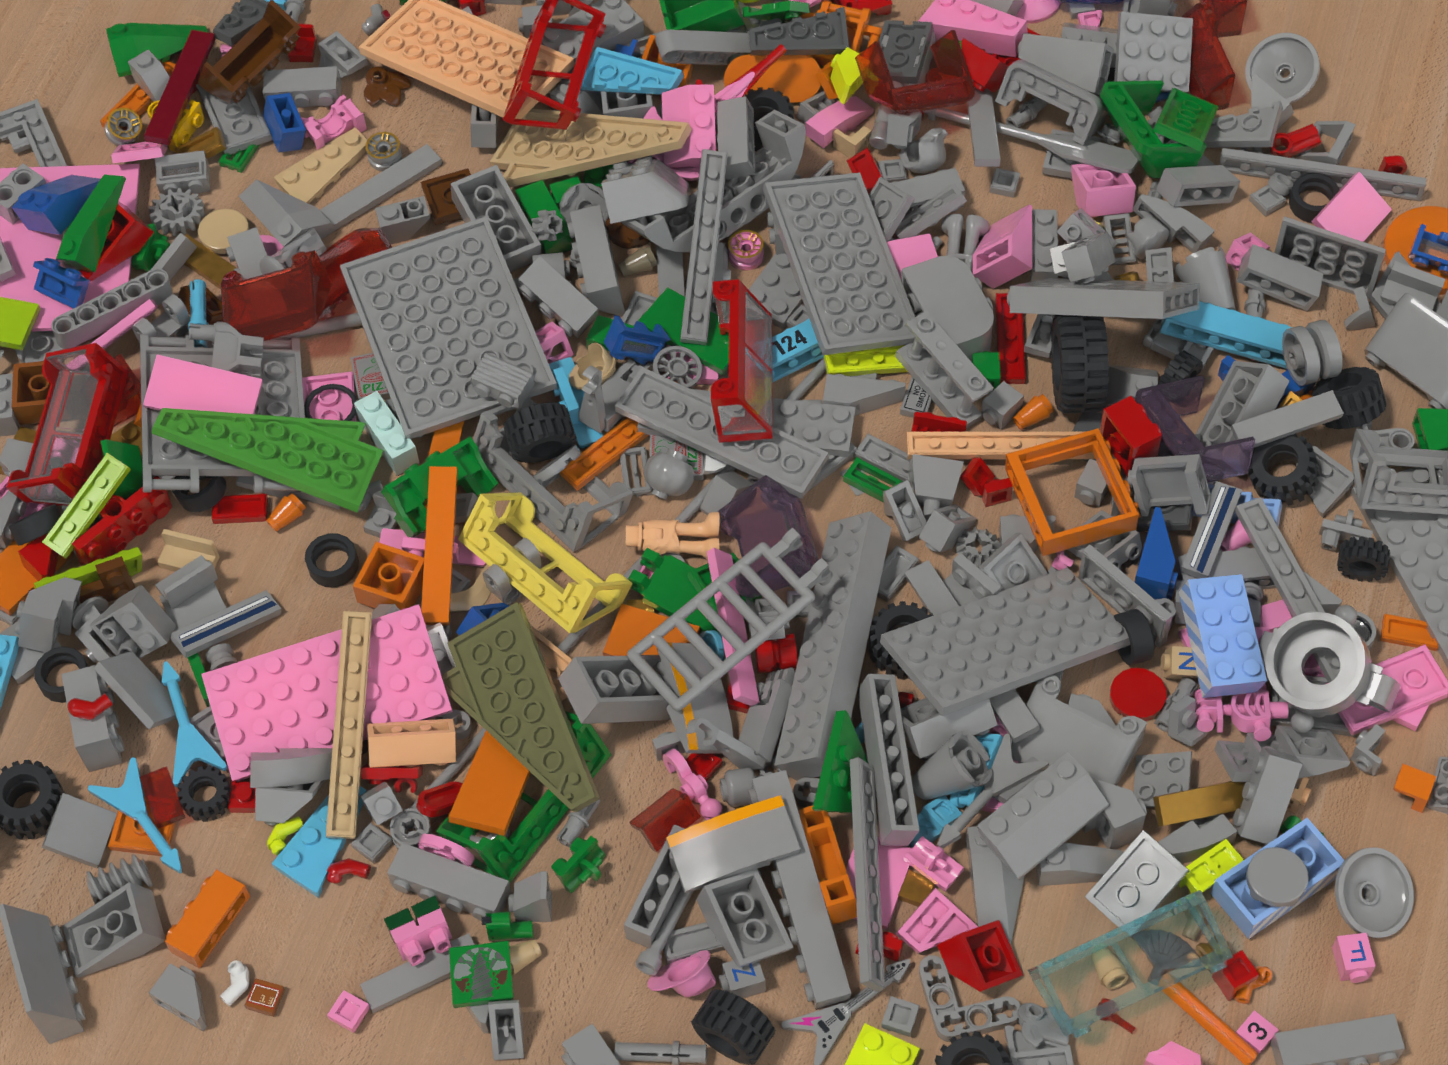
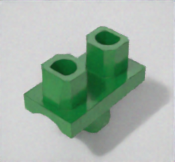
M154 223L147 224L154 233L139 252L132 256L131 265L135 270L144 269L146 272L150 271L171 245L167 242L168 238L157 232Z
M592 836L587 840L577 837L570 847V851L573 854L568 861L558 858L551 865L553 872L560 879L565 890L571 894L581 883L584 884L589 877L598 881L602 876L598 867L603 863L602 860L606 855L599 847L598 840Z

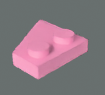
M935 888L895 934L916 953H921L978 926Z

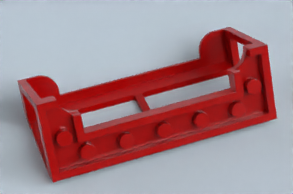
M545 0L534 20L502 119L503 121L514 125L567 130L571 121H577L581 112V108L578 107L579 102L577 98L596 37L601 38L605 31L606 25L603 24L606 13L578 0H562L592 14L593 17L587 26L551 23L549 20L559 0ZM546 28L585 32L572 73L533 70ZM531 75L569 79L570 82L563 104L531 90L532 84L529 83ZM527 96L561 111L557 123L515 119Z

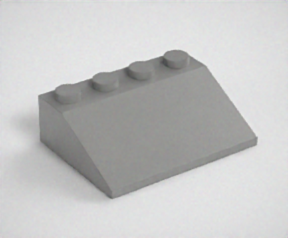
M1284 216L1274 253L1324 273L1323 285L1354 295L1353 289L1364 286L1367 298L1370 300L1384 263L1386 249Z
M1 904L0 918L27 1015L49 1044L83 1032L82 1020L86 1019L81 1002L76 1003L74 994L78 993V987L74 977H69L67 968L71 967V962L66 950H61L59 942L64 941L60 926L58 924L53 925L46 915Z

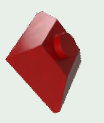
M963 38L961 47L965 74L973 80L971 85L982 92L985 89L993 93L1000 89L1009 66Z
M1000 920L965 931L937 945L948 973L979 992L1023 976Z

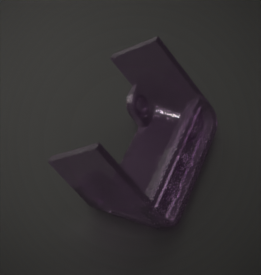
M1203 376L1146 387L1136 392L1135 401L1142 404L1151 422L1159 426L1162 433L1161 440L1174 456L1200 454L1207 483L1248 474L1255 444L1253 436L1204 447L1180 417L1198 412L1204 384Z

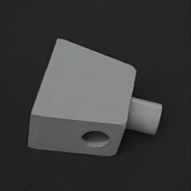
M912 455L909 463L910 485L919 506L924 507L923 515L926 520L929 519L933 510L952 504L964 461Z

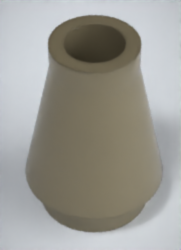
M649 246L644 249L643 247L639 248L623 262L618 263L624 278L629 275L653 270L652 267L657 265V261Z

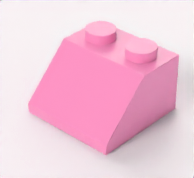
M1088 164L1071 165L1075 199L1079 209L1082 208L1091 218L1133 212L1136 185L1128 173L1122 174Z

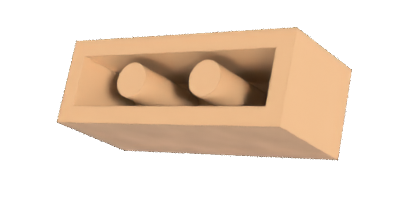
M453 719L367 724L370 768L389 766L415 767L421 764L446 765L456 762Z

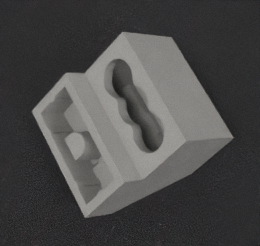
M64 577L29 591L26 601H20L16 617H19L15 634L19 635L18 646L46 653L54 648L59 633L70 636L73 629V613L79 606L81 581Z
M1092 778L1109 803V806L1086 824L1082 830L1086 833L1095 829L1108 849L1116 850L1133 842L1142 832L1147 814L1143 801L1140 798L1136 799L1132 790Z

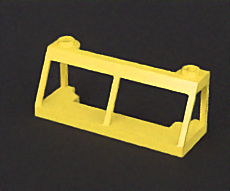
M521 492L480 494L458 540L487 565H498L507 574L511 585L567 632L576 633L621 606L633 583L619 573L609 575L606 581L598 577L532 522L535 516V507L533 502ZM510 500L503 516L498 518L495 513L496 501ZM503 523L507 524L522 538L530 540L538 551L547 557L551 563L539 569L495 533L496 527ZM559 567L576 582L568 583L564 590L545 573ZM594 598L606 606V608L583 620Z

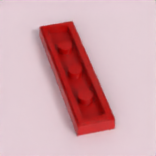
M996 293L997 352H999L1000 384L1003 381L1007 384H1025L1023 313H1010V306L1007 303L1008 293Z

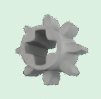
M547 210L538 211L539 217L531 219L533 222L532 232L539 236V241L557 240L556 234L563 233V219L556 215L555 210L548 212Z

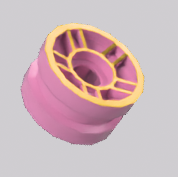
M741 230L735 232L728 241L729 261L734 267L740 270H752L762 263L764 259L763 239L758 233L751 230Z

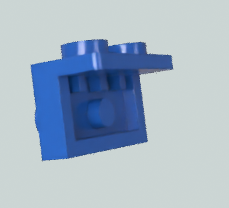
M45 258L43 261H34L33 267L39 270L34 290L73 309L83 304L90 280L82 277L81 272L71 268H63L60 266L59 261L51 258Z

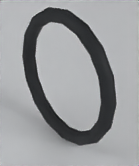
M322 385L313 390L306 398L304 404L306 418H312L309 410L312 399L322 391L330 389L341 390L352 399L351 413L343 421H351L356 415L354 403L357 402V397L351 389L343 385Z

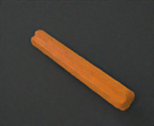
M1166 974L1161 978L1158 987L1244 1065H1250L1255 1061L1258 1056L1257 1051L1171 974Z

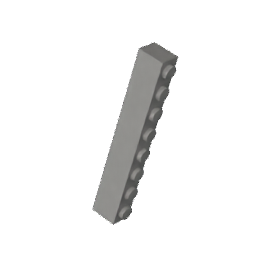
M784 770L752 778V789H748L751 804L781 795L800 846L799 853L773 860L776 871H772L771 874L775 888H781L783 899H779L782 914L784 917L789 916L791 927L787 928L792 945L797 944L800 954L795 956L799 973L805 972L808 982L803 985L807 1001H813L815 1010L849 1001L851 990L787 771Z

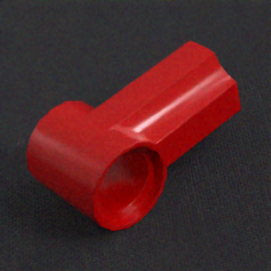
M1310 124L1288 134H1275L1273 146L1270 147V155L1292 158V156L1320 146L1321 139L1316 126ZM1279 146H1284L1287 149L1283 151H1278L1276 148Z

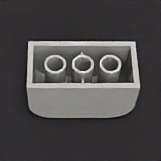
M940 256L902 269L901 281L915 317L927 310L971 362L973 353L990 352L994 322L993 305L989 297L985 298L979 278L973 276L970 268L962 260L951 256Z

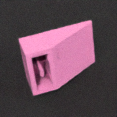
M1030 204L992 224L973 253V276L979 278L980 281L993 289L1032 269V206Z

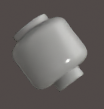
M749 767L726 771L724 778L720 779V791L723 802L727 801L731 807L750 805L748 789H752V778L760 776H755L754 771Z

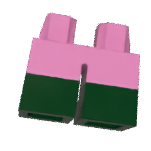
M435 895L411 906L418 926H416L408 908L384 918L389 934L397 946L403 961L407 959L412 966L422 963L426 958L424 951L432 947L435 948L437 953H444L451 948L450 939H452V935Z

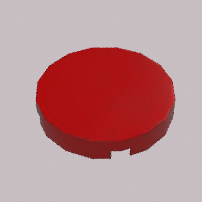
M1130 668L1122 671L1114 678L1110 686V703L1118 714L1120 713L1125 717L1135 716L1144 721L1152 720L1162 711L1165 705L1166 687L1162 679L1154 672L1145 668Z

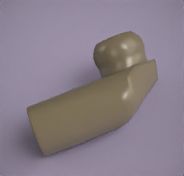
M1184 896L1178 903L1179 910L1184 911L1188 919L1182 936L1196 941L1204 922V913L1198 900Z

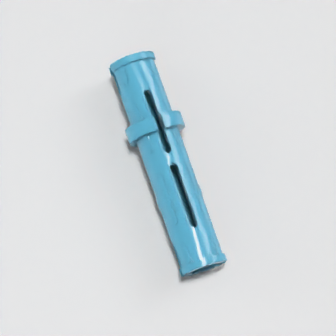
M196 279L194 282L191 281L189 283L191 318L188 323V330L190 323L209 325L206 320V282ZM194 340V347L202 348L203 346V348H208L207 341Z

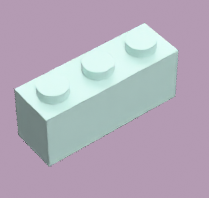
M378 391L354 403L359 422L366 423L364 429L376 447L383 450L382 455L396 476L403 473L413 464H420L416 446L410 438L406 439L400 423Z

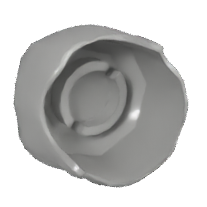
M1147 216L1139 220L1134 226V232L1127 233L1136 257L1139 260L1146 259L1145 250L1160 249L1169 237V230L1154 217Z

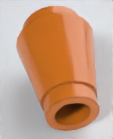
M1043 394L1038 397L1034 396L1013 417V421L1020 430H1023L1050 418V414L1054 412V409Z
M290 493L287 497L284 495L266 522L278 532L301 517L306 507L293 493Z

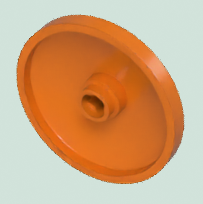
M1423 206L1408 210L1399 215L1386 232L1383 242V248L1386 249L1385 262L1388 266L1394 254L1399 251L1411 267L1444 278L1445 282L1439 295H1445L1448 289V275L1439 273V268L1428 265L1427 268L1419 267L1413 264V259L1408 258L1421 224L1426 225L1425 231L1436 235H1439L1440 232L1448 233V208ZM1420 243L1418 251L1448 261L1447 251Z

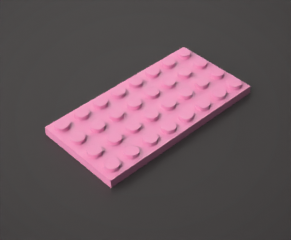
M419 604L372 619L363 741L368 739L367 724L429 720L453 712ZM342 629L201 674L233 782L250 778L251 752H280V748H333Z

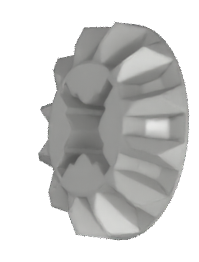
M977 527L970 531L965 530L963 535L958 537L956 545L957 555L963 554L977 567L1000 548L996 534L992 535L987 528L985 530H978ZM976 540L982 546L981 554L978 553L976 547H973Z

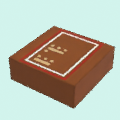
M255 978L244 1006L247 1010L274 1017L285 989L281 985Z

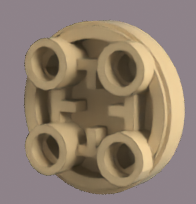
M219 209L209 213L202 219L198 227V235L201 244L217 254H227L226 248L230 247L227 237L249 230V225L242 213L233 209Z

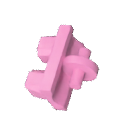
M923 836L904 856L905 862L943 891H946L964 870L963 866L944 853V849L940 846L936 847Z

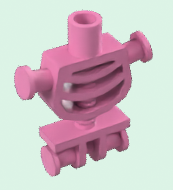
M1266 683L1258 692L1233 695L1231 705H1223L1221 696L1202 698L1201 689H1198L1195 692V699L1197 700V729L1201 732H1209L1214 728V722H1216L1217 732H1223V715H1230L1232 723L1239 731L1244 733L1254 732L1253 735L1257 741H1266L1271 737V719H1288V702H1270Z

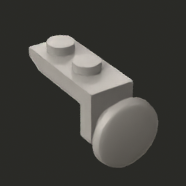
M311 228L272 256H264L260 261L261 273L269 285L276 290L283 291L289 287L290 278L302 272L301 268L323 254L327 248L315 228Z
M92 597L84 601L75 609L72 617V625L77 630L75 632L76 636L88 648L85 651L86 655L96 664L99 661L114 657L104 645L102 639L90 627L91 623L108 609V602L102 597Z

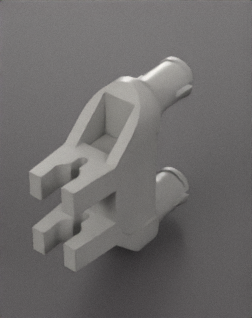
M217 322L214 325L190 323L189 340L212 341L214 344L212 365H209V367L261 378L264 338L242 335L226 322Z

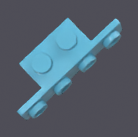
M568 357L549 363L557 383V389L552 390L554 396L559 395L561 401L558 403L565 405L568 409L579 448L589 447L604 435L602 432L599 433L579 421V412L585 392L573 388L569 382V374L575 367L573 359Z

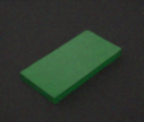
M1172 88L1153 132L1200 151L1218 106Z
M667 287L638 321L644 323L650 332H653L656 324H660L671 339L665 342L666 344L690 349L698 356L701 364L723 376L729 368V333L720 334L718 315L710 311L706 345L680 342L685 297Z

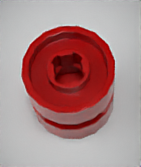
M794 633L785 634V638L766 640L755 649L758 673L775 671L776 667H779L781 670L787 668L796 670L798 662Z

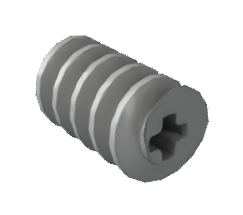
M135 854L131 855V864H128L124 858L120 859L119 869L112 862L109 863L108 873L101 867H98V877H94L90 871L86 872L87 885L95 904H97V898L100 901L128 882L142 886V881H144L149 887L153 886L144 858L139 860Z

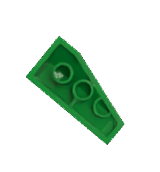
M120 23L106 28L118 76L131 75L132 72L128 61L146 50H149L158 60L161 59L162 62L170 60L169 56L173 53L182 52L191 30L208 32L207 26Z

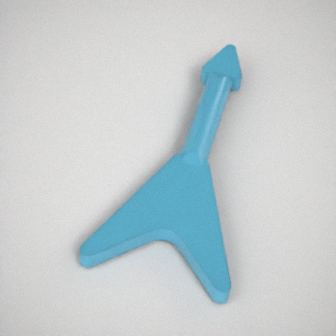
M166 661L163 664L162 683L168 688L179 724L173 773V785L178 787L179 783H182V777L187 774L195 761H203L222 771H226L228 767L190 723L178 684L181 680L180 676Z
M134 757L130 759L125 781L121 787L88 786V791L92 795L138 821L162 855L160 858L162 863L174 871L182 873L179 852L176 848L172 849L147 815L138 762Z

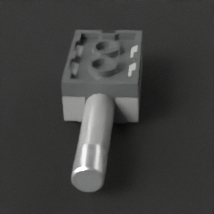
M885 20L868 74L873 95H883L869 140L871 146L876 149H885L888 146L886 144L888 116L890 113L896 114L898 101L902 100L903 96L921 97L937 43L932 22L913 21L912 25H905L904 21Z

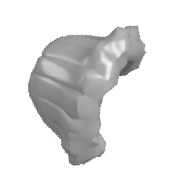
M941 127L929 130L919 140L909 143L908 148L901 149L899 156L904 167L917 174H929L941 167L946 160L944 139L948 135L947 131Z

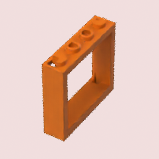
M1099 428L1006 454V473L1010 478L1042 556L1137 530L1138 518L1141 517L1138 511V504L1132 501L1129 484L1126 480H1122L1119 462L1116 458H1112L1109 441L1103 439ZM1092 452L1121 515L1052 534L1025 471Z

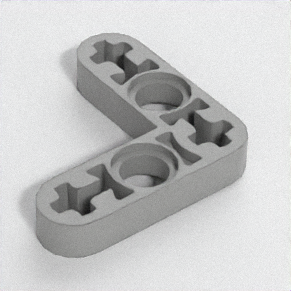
M931 955L923 958L920 962L919 978L935 1031L940 1039L950 1042L949 1039L953 1036L957 1040L962 1038L961 1033L968 1032L969 1036H973L974 1031L985 1034L1004 1029L1005 1026H1014L1018 1023L1017 1013L1021 1005L1015 998L1006 996L958 1007L944 961L938 956ZM929 965H933L934 969H939L937 970L938 983L934 985L931 973L926 972ZM939 991L945 992L949 997V1001L947 1004L938 1005L932 999L933 994ZM1003 1006H1007L1009 1010H1014L1011 1018H1007L1005 1013L998 1014L1002 1012ZM990 1009H993V1015L998 1014L996 1015V1022H992V1013ZM975 1012L983 1013L987 1018V1022L982 1026H976L970 1021L971 1014ZM961 1016L965 1017L964 1022L967 1029H963V1023L958 1024L961 1022ZM946 1020H949L953 1025L958 1024L954 1026L953 1032H949L947 1028H942Z

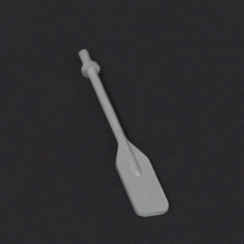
M909 99V101H912V102H919V101H916V100ZM933 100L931 104L926 103L922 112L928 114V119L935 121L937 117L969 125L968 114L942 108L939 101ZM996 122L997 133L1038 143L1062 158L1122 174L1133 172L1138 164L1137 158L1128 149L1090 139L1084 145H1081L1072 140L1074 135L1040 134Z

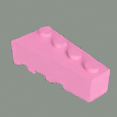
M934 0L918 20L920 22L933 23L936 42H939L940 46H942L944 38L960 41L965 38L979 48L985 49L987 53L1017 57L1018 45L1023 38V33L1028 34L1027 20L971 0Z

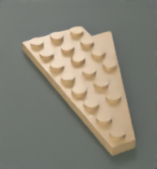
M531 109L522 119L557 123L561 111ZM580 113L576 122L571 121L567 130L513 124L490 163L492 166L497 165L501 170H506L503 177L510 188L563 175L572 176L580 171L681 149L692 129L687 122Z

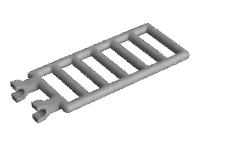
M791 528L783 536L782 540L772 548L765 542L759 543L627 652L628 659L675 711L684 709L815 600V594L810 589L818 582L832 575L828 569L830 568L829 565L822 558L801 578L782 560L789 552L803 545L799 539V533L794 528ZM762 555L800 594L801 597L789 607L750 567ZM740 573L779 613L769 624L766 625L728 584ZM718 591L726 597L758 632L747 642L744 643L706 602ZM698 609L736 650L724 661L716 655L686 622L685 619ZM677 627L714 668L702 679L692 671L663 638L673 628ZM655 645L691 685V688L679 698L641 656L651 646Z

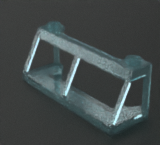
M1198 890L1028 969V972L1064 1036L1073 1033L1074 1037L1077 1038L1092 1031L1089 1025L1190 976L1209 969L1212 974L1227 967L1225 961L1232 958L1233 955L1201 890ZM1200 905L1217 941L1194 906ZM1188 909L1212 946L1213 952L1142 984L1117 942ZM1107 946H1112L1136 987L1069 1019L1048 975ZM1040 978H1042L1043 983H1044V985H1045V987H1046L1048 993L1046 992L1044 986L1042 985V983H1041V981H1040Z

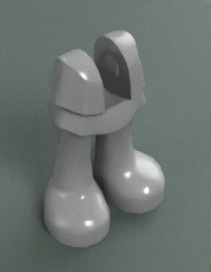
M961 214L948 215L942 218L941 229L944 234L948 235L946 256L962 260L973 274V253L977 248L979 237H984L988 232L989 222L977 215L967 216L964 254H960V238L964 227V217Z

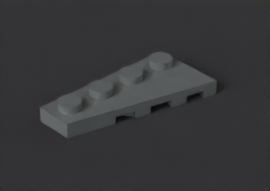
M845 7L837 8L835 12L827 14L825 11L816 13L814 17L794 18L792 22L784 24L777 22L749 29L748 34L750 56L769 55L780 44L787 50L783 55L841 54L847 47L849 48Z

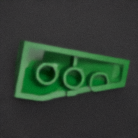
M107 174L102 176L63 236L55 259L60 262L61 267L95 273L126 181L124 176Z

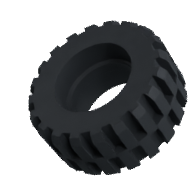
M1055 315L1051 335V370L1056 408L1062 413L1100 412L1107 404L1109 384L1108 346L1104 317Z

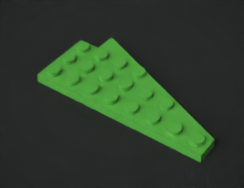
M162 408L151 432L159 437L357 513L383 453L382 449L359 441L366 423L354 421Z

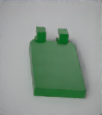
M646 548L640 565H644L645 568L654 572L649 579L647 575L635 569L628 578L633 583L631 589L644 596L643 603L668 616L674 614L698 594L687 577L689 571L695 569L694 567L671 555H664L662 558L659 553L649 548ZM698 609L685 619L687 623L700 626V633L707 630L719 632Z

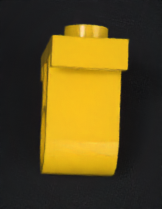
M160 100L152 102L147 109L150 121ZM194 100L189 102L190 109H185L173 138L168 145L171 151L176 152L175 148L188 142L196 129L201 127L205 118L199 102Z

